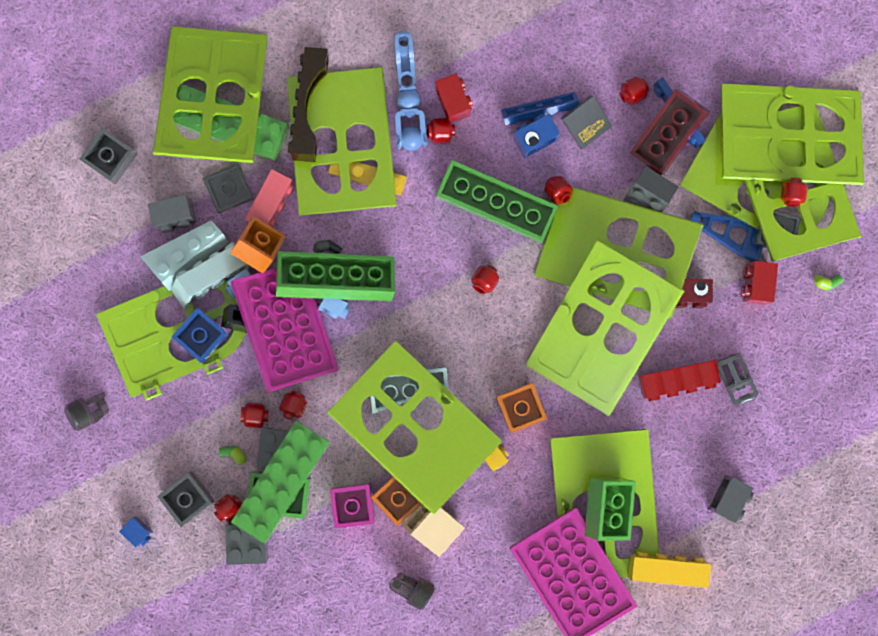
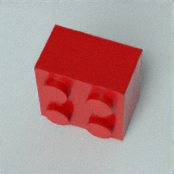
M457 73L435 81V91L445 116L451 123L469 117L471 110H473L470 96H466L464 93L466 86L463 78H458Z
M753 261L747 264V267H744L743 278L746 280L745 286L741 288V297L744 298L743 302L763 305L774 303L778 263Z

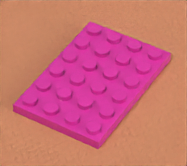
M276 268L265 271L264 274L260 272L231 281L267 393L339 371L315 298L276 297Z
M576 506L509 548L564 636H591L638 606L597 540L585 536L586 522Z

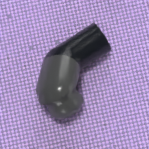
M331 240L317 241L313 248L314 253H323L329 250L333 254H340L343 248Z

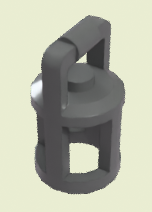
M740 352L717 361L718 371L734 405L744 404L758 396V391ZM739 359L746 377H739L733 361ZM725 364L728 365L734 379L730 381V384L721 367ZM750 383L753 393H748L739 397V399H735L732 390H742L746 388V384Z

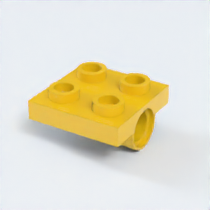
M500 446L491 453L485 462L494 472L508 462L506 457L509 455Z

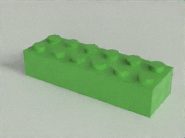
M180 84L178 87L177 99L180 101L203 102L205 100L206 93L183 84ZM218 97L215 100L217 104L239 106ZM190 112L175 113L174 123L176 126L197 134L201 133L202 114ZM259 113L254 155L276 163L290 128L288 123ZM224 115L214 116L211 139L221 142L230 138L240 127L241 118Z
M451 160L436 194V198L540 244L544 241L558 208L553 203L454 160Z
M278 251L276 297L392 301L394 297L395 263L392 256Z
M295 421L231 523L265 544L331 441L300 421Z

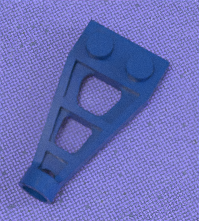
M693 211L691 221L700 223L699 219H702L701 224L704 225L701 230L736 255L752 262L759 261L763 247L754 245L757 229L735 217ZM713 222L726 224L727 227L723 235L711 229ZM736 227L746 230L747 234L743 244H738L729 237L732 228Z

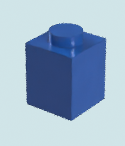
M135 516L119 532L137 548L140 545L144 547L151 540L149 535L153 531Z

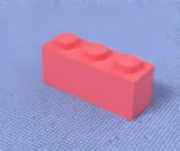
M271 169L245 221L248 223L251 217L255 216L274 228L277 221L274 218L278 212L281 213L286 204L283 201L294 190L293 180Z

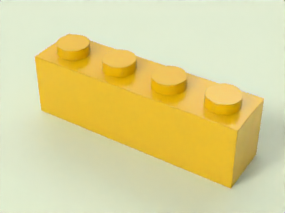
M637 551L636 554H630L628 577L632 581L709 588L711 564L705 561L706 558L694 557L693 560L686 559L687 557L683 555H675V558L667 557V554L656 553V556H650L647 552Z

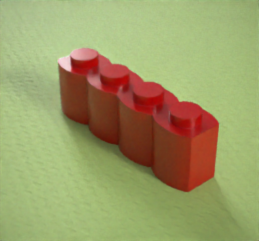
M716 360L638 376L643 399L648 398L649 402L659 400L660 395L667 394V397H674L679 395V391L686 390V394L698 391V387L705 386L706 390L716 388V384L721 383Z

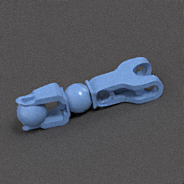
M401 31L395 36L396 64L400 86L396 99L397 106L400 108V112H397L395 115L396 146L398 149L403 147L406 150L414 151L422 145L427 147L428 141L424 112L418 108L421 98L415 86L412 36L407 31ZM401 42L408 43L407 46L400 45ZM404 77L412 79V83L409 86L402 84L401 81ZM404 116L408 118L419 116L420 129L410 126L401 131V118Z

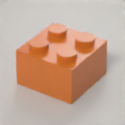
M252 216L241 232L230 254L264 274L274 260L286 236L255 216Z
M533 383L496 397L510 433L547 420Z
M394 477L371 497L397 527L422 504Z

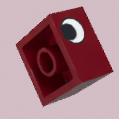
M685 279L682 286L684 292L675 308H685L688 305H692L694 309H703L708 304L713 303V279Z

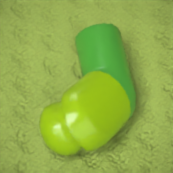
M840 274L831 279L823 277V275H817L814 278L816 286L827 291L844 282Z
M238 446L219 448L220 457L231 456L238 465H243L246 462V454Z

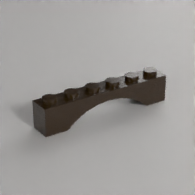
M305 47L304 54L300 55L302 71H298V83L300 85L299 89L295 91L297 106L293 107L295 122L290 127L292 142L288 143V153L291 154L293 161L316 162L318 143L307 121V107L313 90L328 72L329 53L328 49Z

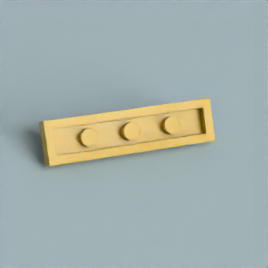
M351 162L349 165L350 180L369 186L375 178L377 168L359 162ZM331 164L328 174L340 177L339 166ZM394 173L395 193L402 196L407 177Z

